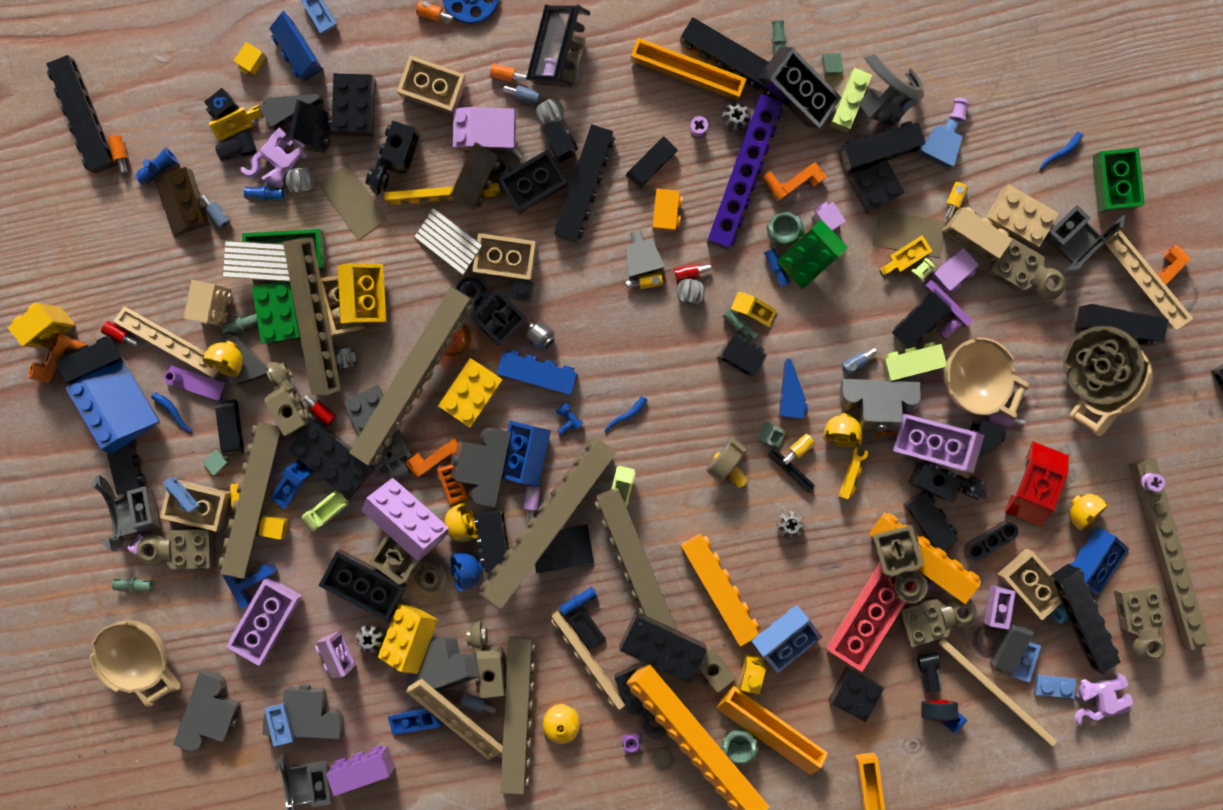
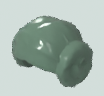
M790 212L775 215L770 224L767 225V235L771 244L786 246L789 243H796L800 237L804 236V223L801 221L800 216H795Z
M733 730L727 737L722 739L721 750L732 763L747 764L757 759L758 742L746 730Z

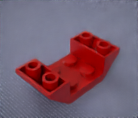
M1032 441L1025 458L1029 460L1016 496H1010L1004 513L1041 527L1054 511L1068 476L1069 455Z

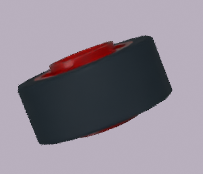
M941 699L922 701L921 717L934 721L958 719V703Z

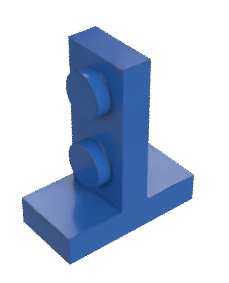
M297 460L282 473L284 477L269 499L285 510L306 479L312 476L314 471L302 461Z
M265 564L257 569V574L252 576L249 573L240 579L239 577L222 575L241 609L252 601L245 589L278 571L275 564L271 566Z

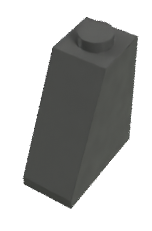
M227 334L221 337L222 340L216 342H233L237 345V349L243 356V365L237 377L228 376L231 386H237L267 375V365L239 336Z
M1010 622L1009 629L1002 628L990 662L995 667V670L1006 674L1007 671L1014 673L1034 632Z

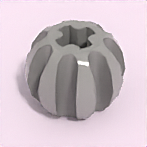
M549 99L537 106V119L544 126L553 120L557 122L559 120L562 121L564 118V107L556 99Z
M735 102V107L731 104L727 105L725 109L728 112H722V119H727L724 125L726 127L731 125L733 127L732 131H738L737 126L741 127L742 130L747 127L745 121L749 122L751 115L746 114L749 111L746 105L743 108L740 107V102ZM734 113H736L737 116H740L739 120H737L736 117H733Z
M306 167L290 169L286 174V184L292 192L310 191L314 187L315 177L313 172Z
M692 279L682 280L676 290L678 301L685 305H698L705 295L703 284Z
M788 510L787 517H785L784 513L779 516L782 518V521H776V527H782L778 531L781 536L787 533V539H793L794 533L798 537L802 534L799 532V528H805V522L799 523L803 518L800 513L794 517V511ZM789 520L795 522V524L792 525V529L786 527L789 524Z
M364 625L361 627L362 632L357 631L355 637L359 641L355 643L357 647L362 646V651L365 653L368 652V649L371 650V653L378 651L377 646L382 647L384 640H381L379 637L384 635L382 630L380 632L376 631L377 626L372 625L371 629H369L368 625ZM369 636H372L371 641L368 642L366 639Z

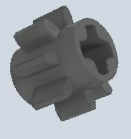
M351 348L337 350L338 355H335L336 365H339L340 369L353 368L354 362H358L357 352L352 353Z

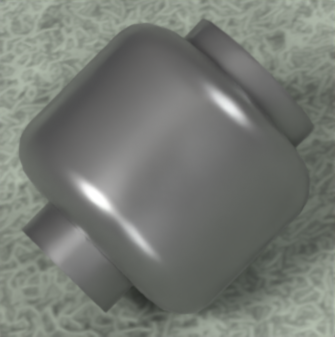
M544 322L532 323L527 328V341L537 350H547L555 342L554 331Z

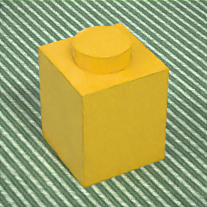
M245 42L234 62L239 65L237 69L246 75L249 72L255 76L267 56L248 42Z
M270 515L262 516L257 524L258 535L280 540L284 539L289 519Z

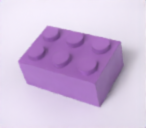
M381 745L375 746L370 749V752L365 754L363 751L352 755L353 758L348 760L345 758L336 760L335 764L330 767L331 769L326 774L333 795L336 796L389 777L395 765L388 745L385 747Z

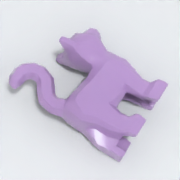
M278 128L261 150L252 157V169L247 170L241 167L240 170L245 177H254L260 169L259 160L265 159L275 169L262 177L263 181H266L267 185L271 184L273 187L282 188L287 172L290 169H294L299 159H306L307 155L300 148L295 149L290 154H286L284 149L287 146H293L294 142L289 138L284 139L286 134Z
M1115 674V678L1112 680H1099L1094 683L1086 679L1081 680V685L1078 688L1079 693L1075 697L1083 698V701L1095 697L1098 712L1093 713L1091 710L1084 708L1078 710L1075 714L1076 724L1082 725L1083 716L1092 721H1099L1104 717L1131 711L1130 705L1133 704L1131 695L1128 693L1124 694L1120 699H1117L1116 691L1128 686L1126 677L1122 676V674Z

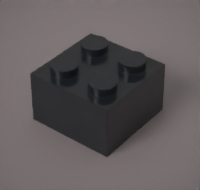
M887 159L849 180L866 214L905 193Z
M846 666L828 700L832 705L867 722L884 688L881 684Z

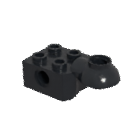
M393 120L391 125L387 126L385 132L387 138L385 144L382 143L379 150L381 157L377 160L375 169H369L365 184L370 186L371 191L376 196H379L381 191H385L390 178V174L387 173L388 170L400 174H406L409 171L420 137L415 127Z
M464 277L456 285L455 289L465 295L467 287H472L475 290V296L471 298L475 301L471 320L497 346H501L527 320V317L500 291L487 294L486 286L477 277Z
M931 461L917 462L908 483L952 503L956 500L961 488H963L961 493L975 500H979L980 497L987 499L986 482L971 475L968 479L949 470H939L940 466ZM936 476L937 481L933 483V479Z
M640 662L615 673L614 679L629 713L640 715L639 725L641 731L649 738H661L667 734V731L662 725L656 728L650 725L651 721L655 720V717L644 708L642 701L631 692V688L626 684L639 667L648 665Z

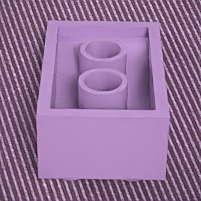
M454 108L453 147L463 151H471L474 143L477 142L488 150L515 148L516 109Z
M341 630L316 642V651L320 657H323L325 662L323 664L327 674L331 675V678L345 676L356 665Z

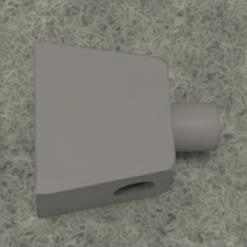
M641 230L630 233L633 244L626 245L629 278L664 269V263L653 240H644Z

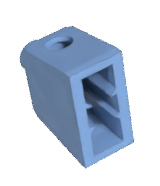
M948 119L945 127L937 125L925 140L926 144L916 154L947 169L952 168L962 141V136L955 133L959 123Z

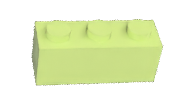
M856 68L852 70L841 95L842 98L830 122V127L845 133L850 130L860 106L859 102L864 97L871 80V74Z
M935 342L923 344V349L917 350L915 346L905 349L906 353L898 355V351L886 354L887 358L882 359L887 381L945 367L946 359L942 344L936 345Z

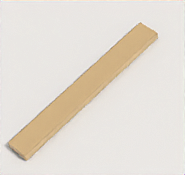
M944 638L935 640L938 645L1050 746H1054L1058 742Z

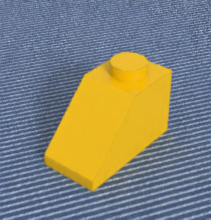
M738 292L731 307L733 311L766 327H770L777 311L758 298L742 292Z

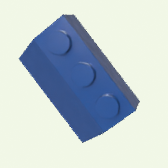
M285 11L281 12L269 28L273 33L270 37L276 46L280 44L283 49L281 54L286 62L290 61L293 67L291 70L294 75L306 81L322 71L323 67L293 20Z
M509 421L507 431L511 432L501 478L521 484L539 486L551 430Z
M1096 527L1089 534L1084 547H1081L1078 551L1075 561L1070 565L1079 567L1085 575L1083 578L1090 587L1091 593L1099 597L1129 548L1116 536Z

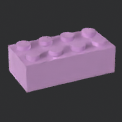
M903 414V421L899 428L893 451L974 473L984 435Z
M394 478L368 496L362 509L363 513L417 561L441 543L448 530L447 525Z
M271 577L264 579L226 648L258 666L262 665L268 658L303 595Z

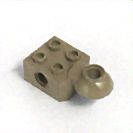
M1013 238L1001 258L992 261L985 272L1017 292L1024 291L1033 286L1036 293L1041 298L1047 300L1058 298L1066 287L1065 278L1060 271L1044 267V256ZM1049 279L1054 281L1055 285L1053 288L1048 286Z
M268 362V370L266 371L268 378L275 387L279 386L280 388L267 395L268 397L264 398V402L283 435L291 436L305 429L312 416L307 409L303 408L301 396L293 391L295 388L289 379L293 375L285 362L281 364L278 362ZM290 408L292 409V415H291V416H290V414H289Z
M910 525L873 535L884 574L897 576L895 581L897 596L908 603H916L922 600L927 592V582L918 572V569L925 563L915 526ZM908 581L916 584V591L911 592L907 589Z
M204 528L174 529L169 531L165 539L155 534L146 535L137 545V555L141 562L150 566L159 565L166 561L170 569L211 568L216 566L215 531ZM149 546H152L154 548L153 555L149 554L148 552Z
M386 534L369 560V563L397 584L414 578L417 586L426 593L433 594L439 592L446 581L443 568L439 564L428 562L427 554L417 561L388 534ZM430 573H433L435 576L434 582L429 578Z
M1148 584L1114 590L1120 628L1137 636L1133 643L1135 655L1144 662L1159 660L1165 652V642L1159 635V631L1167 625L1161 588ZM1153 643L1154 648L1149 652L1148 647Z
M931 596L916 603L905 604L898 615L907 644L915 647L949 637L951 626L960 628L970 625L976 618L977 610L971 599L964 604L954 597L944 605L937 598ZM961 608H965V609H966L965 615L962 616V617H959V616H958V611H959Z
M479 620L470 629L466 630L467 645L472 646L480 675L478 681H476V691L480 693V698L504 696L506 692V673L503 647L484 648V645H488L487 628L483 627L481 620ZM486 672H491L494 676H489Z

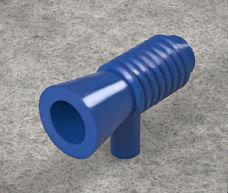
M165 147L155 159L151 161L145 159L143 161V167L137 171L135 178L142 185L149 183L163 172L164 169L178 163V160L172 151Z

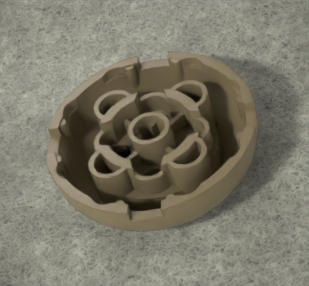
M1098 326L1087 329L1072 339L1064 354L1063 370L1066 373L1070 387L1080 397L1096 404H1112L1127 398L1137 389L1144 374V357L1139 345L1130 335L1114 327ZM1098 347L1105 351L1103 355L1097 352ZM1117 355L1121 356L1122 363L1116 361ZM1091 364H1094L1096 372L1092 371ZM1112 372L1115 374L1114 380L1108 378V373Z

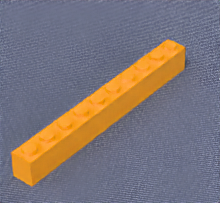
M652 666L639 667L626 683L631 688V692L642 701L644 708L653 714L656 722L665 728L668 736L676 741L680 750L687 754L691 759V763L703 773V777L715 787V791L726 800L727 805L732 810H768L770 806Z

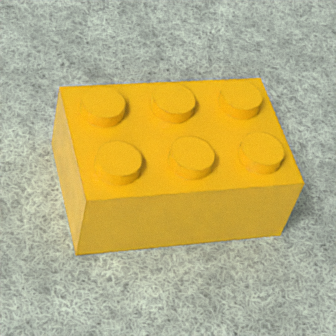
M348 263L338 265L341 324L386 322L383 264Z
M34 303L27 308V312L24 315L14 318L8 329L22 346L46 349L51 345L56 333L64 335L75 326V323L62 307Z
M470 358L438 406L471 428L504 379Z
M398 603L378 658L400 672L418 674L438 619L416 606Z

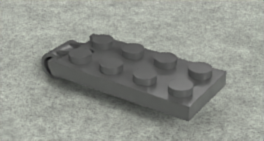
M375 385L343 401L359 435L384 396L379 385ZM400 429L392 435L393 440L391 444L384 448L381 453L383 454L381 460L373 465L377 473L387 469L390 478L395 480L411 473L404 459L412 457V454ZM391 452L392 457L389 458L388 454Z

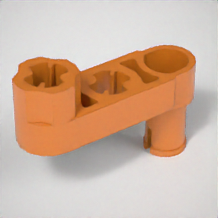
M814 162L784 185L780 184L772 171L764 175L762 180L770 188L771 194L776 201L779 202L807 180L812 187H815L827 176L818 164Z
M1177 244L1165 252L1163 257L1169 263L1158 273V276L1165 285L1190 260V257Z
M56 333L42 364L33 362L30 365L28 379L48 384L57 368L55 362L59 361L63 352L66 349L78 352L77 350L85 346L86 343L70 339L67 335Z
M455 438L450 440L425 459L418 452L405 461V464L417 478L445 457H452L453 454H456L458 442Z

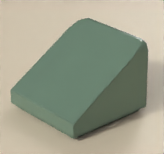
M826 53L822 55L824 76L844 72L841 53Z
M765 422L758 440L779 449L787 431Z
M216 449L203 463L213 476H217L230 461Z

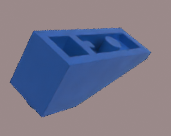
M787 358L784 362L778 416L804 419V415L808 413V404L805 403L806 399L792 360Z
M423 706L388 716L393 735L438 728L444 724Z

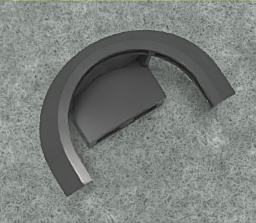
M877 55L867 56L864 59L872 70L890 86L884 93L871 88L859 104L870 119L895 126L914 103L924 97L922 82L913 69L910 68L909 74L905 73V75L914 87L892 74Z
M1078 205L1047 233L1045 238L1072 263L1064 273H1072L1082 267L1081 265L1099 247L1124 226L1125 215L1121 216L1103 234H1099L1088 223L1091 217Z
M100 475L96 476L92 486L105 499L112 520V538H107V541L102 539L101 541L104 546L113 552H118L122 549L124 537L160 528L154 491L145 486L127 491L126 497L116 499L107 480Z
M282 754L275 767L276 770L280 768L282 773L286 810H295V806L311 804V807L331 805L333 794L326 776L329 771L328 760L290 766L286 754Z

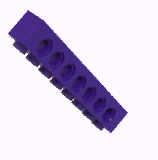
M760 94L707 242L729 249L730 245L734 246L738 236L735 234L736 228H741L744 217L741 216L743 209H748L751 200L748 198L749 192H754L757 181L754 180L756 173L760 174L764 165L761 159L763 155L767 156L770 145L767 144L769 137H774L777 129L774 126L776 119L780 120L783 108H780L781 101ZM768 115L771 121L764 123L761 120V116ZM754 134H763L764 140L757 141L754 138ZM755 151L758 157L750 159L748 152ZM749 169L751 176H742L741 170ZM735 187H742L745 191L744 195H737L734 191ZM731 204L736 205L738 212L735 214L730 213L728 206ZM724 222L729 223L732 227L731 231H723L721 224Z

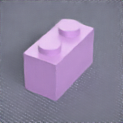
M827 202L823 203L814 210L815 214L812 216L815 224L822 219L832 231L846 222L834 202L829 205Z
M962 248L930 276L945 292L951 290L954 292L962 285L960 282L965 277L969 279L976 273L975 268L979 265Z
M990 585L984 620L985 624L1003 629L1010 628L1016 591L1010 588Z

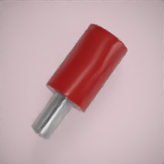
M697 264L674 268L677 282L685 279L700 278V273L711 271L710 265L698 267Z
M106 321L101 329L102 334L111 337L121 344L127 342L134 347L138 344L137 340L129 337V332L110 321Z
M308 395L303 398L312 407L310 412L321 423L328 426L336 418V415L320 400L315 402Z

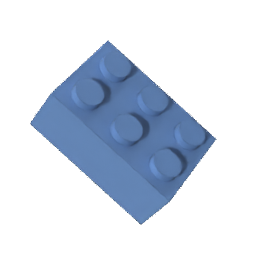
M798 605L789 609L780 619L774 621L765 631L759 633L752 642L773 669L779 673L823 637Z

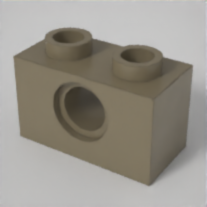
M710 645L697 673L699 675L703 673L707 679L705 680L707 686L711 690L715 689L718 693L736 678ZM716 666L718 671L715 674H709L708 668Z

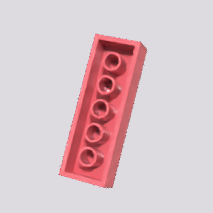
M881 561L826 646L829 652L863 672L906 603L895 592L897 576L884 574ZM908 581L906 587L909 591L913 592L916 584Z

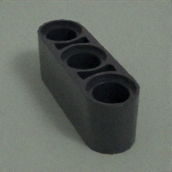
M665 136L662 137L625 176L640 189L674 156L678 149Z
M236 399L217 401L215 403L221 454L222 456L243 454L244 443L238 402Z
M1007 521L1000 522L969 541L964 547L965 555L973 560L983 559L1014 540L1019 533L1018 527ZM1006 526H1010L1011 532L1009 535L1004 534V528ZM990 536H993L995 541L989 546L987 540ZM977 546L978 553L972 556L971 549Z

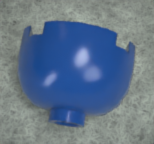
M467 552L451 554V574L457 580L454 582L457 591L461 592L473 588L478 584L480 574L483 573L481 563L477 561L476 557Z

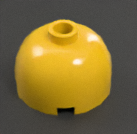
M226 341V343L218 342L209 346L204 353L202 361L211 369L214 367L220 369L219 373L237 377L243 365V356L237 349L236 344Z
M847 413L835 416L826 423L823 440L829 443V440L834 441V445L839 447H856V443L861 445L862 429L860 423Z
M1086 494L1082 497L1078 495L1070 502L1073 506L1069 510V517L1074 526L1083 531L1108 507V504L1094 494Z
M460 503L452 507L446 513L444 524L448 527L446 535H449L457 542L463 543L478 537V535H475L477 530L474 518L476 517L472 509L467 510L466 506L468 505L466 503Z
M565 704L554 705L548 709L542 723L543 732L546 737L557 744H566L575 739L581 725L580 717L576 710Z

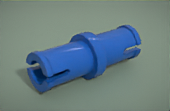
M262 186L261 188L245 187L244 198L261 199V201L265 202L267 200L283 201L285 199V190L283 188H268L267 186Z
M775 248L763 252L770 265L769 270L773 272L779 287L790 283L784 269L776 262L779 258Z
M591 586L579 595L575 594L571 600L560 605L559 608L566 617L574 610L583 608L584 604L597 598L598 595Z

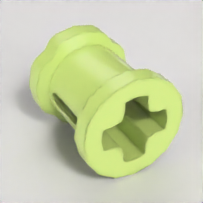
M924 258L923 263L916 269L911 270V273L920 283H924L925 278L932 272L937 271V268L929 259Z

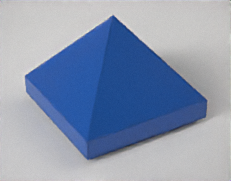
M958 712V719L942 721V723L956 734L968 720Z

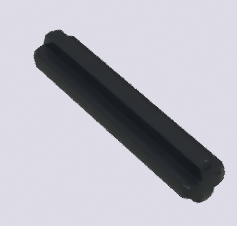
M773 448L768 453V456L806 492L812 491L815 485L791 462L786 465L783 462L785 457L777 449Z

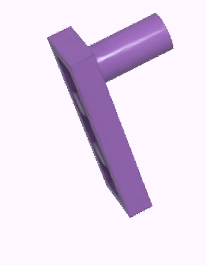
M932 280L923 286L929 294L936 289L951 304L950 315L953 318L938 332L944 340H947L960 326L967 327L973 321Z
M171 365L169 371L164 374L166 384L218 401L222 400L227 385L226 382L217 379L213 380L205 375Z

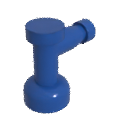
M568 401L556 411L561 416L565 415L569 420L562 428L557 430L562 436L572 427L576 430L583 424L582 420L579 421L570 411L571 405Z

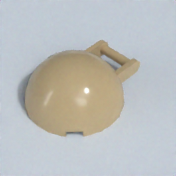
M975 338L959 345L951 353L944 369V384L949 397L964 411L972 414L991 415L998 412L1009 419L1015 420L1018 406L1025 390H1028L1030 384L1014 375L1015 368L1012 363L1014 358L1006 347L989 338ZM1015 385L1018 388L1008 409L1004 405L1010 398L1013 386Z
M1101 348L1097 350L1100 355L1105 353ZM1143 351L1144 374L1139 386L1130 396L1112 404H1096L1080 397V401L1070 412L1069 418L1074 422L1078 421L1093 430L1095 435L1100 437L1107 431L1117 416L1125 415L1138 408L1146 400L1153 384L1151 364ZM1117 355L1116 361L1122 363L1121 356ZM1091 364L1092 371L1096 372L1094 364ZM1112 372L1108 373V378L1114 380L1115 374ZM1087 409L1103 416L1097 424L1083 416Z
M118 621L103 628L96 634L91 643L93 645V654L90 655L91 665L98 679L116 693L119 690L127 693L135 692L146 707H151L156 700L164 695L180 689V683L167 666L165 643L157 631L149 625L139 621ZM162 678L166 686L150 694L147 689L153 687Z

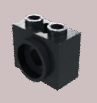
M553 120L547 123L543 129V134L558 163L576 155L575 151L578 150V146L567 126H562L560 120L557 122Z

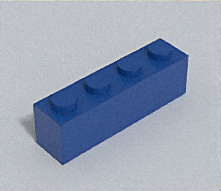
M508 349V353H502L497 374L572 395L578 374L574 372L575 368L566 365L563 368L556 367L555 362L545 360V363L537 361L538 357L527 355L526 358L520 357L519 352Z

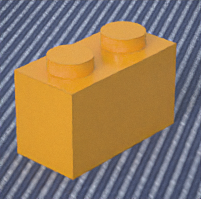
M656 189L653 230L675 232L676 227H680L681 216L677 215L678 208H682L683 197L679 196L680 191Z

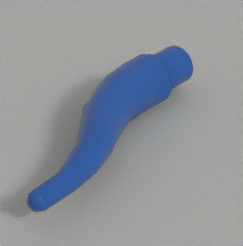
M1077 132L1063 149L1049 156L1039 169L1043 170L1051 161L1065 157L1073 152L1080 144V140L1084 135Z
M154 392L151 399L167 409L178 425L191 433L192 429L187 427L182 421L172 401Z
M641 396L629 411L615 418L604 431L608 432L617 423L636 416L644 408L647 399Z

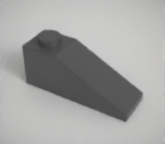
M319 94L275 97L266 99L259 108L269 125L274 130H277L293 120L297 99L315 107L323 103L324 100Z

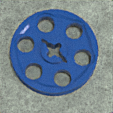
M442 0L447 12L454 19L465 24H477L485 21L495 12L499 0H494L490 4L485 3L484 0ZM454 4H461L463 10L460 13L453 12L452 7ZM479 8L482 13L479 17L475 18L471 16V10Z

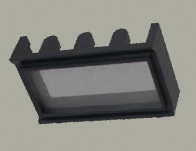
M545 4L526 76L527 80L543 86H572V83L563 79L562 76L564 69H575V64L569 61L567 57L569 50L579 51L580 45L572 41L574 31L582 33L585 30L584 25L577 22L578 15L590 16V11L578 4L576 6Z

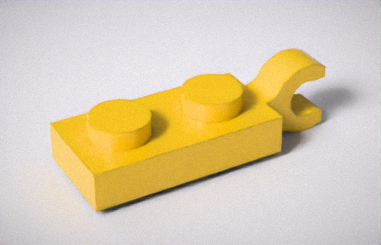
M259 105L252 107L249 111L242 107L209 122V126L217 140L221 141L252 127V120L262 117L263 114Z
M923 235L890 255L891 262L880 268L883 275L895 268L898 272H901L931 253L932 249Z
M854 447L852 451V459L849 462L838 495L846 499L853 496L856 485H854L855 479L859 478L862 467H859L860 461L868 456V451L864 450L862 456H858L857 447Z

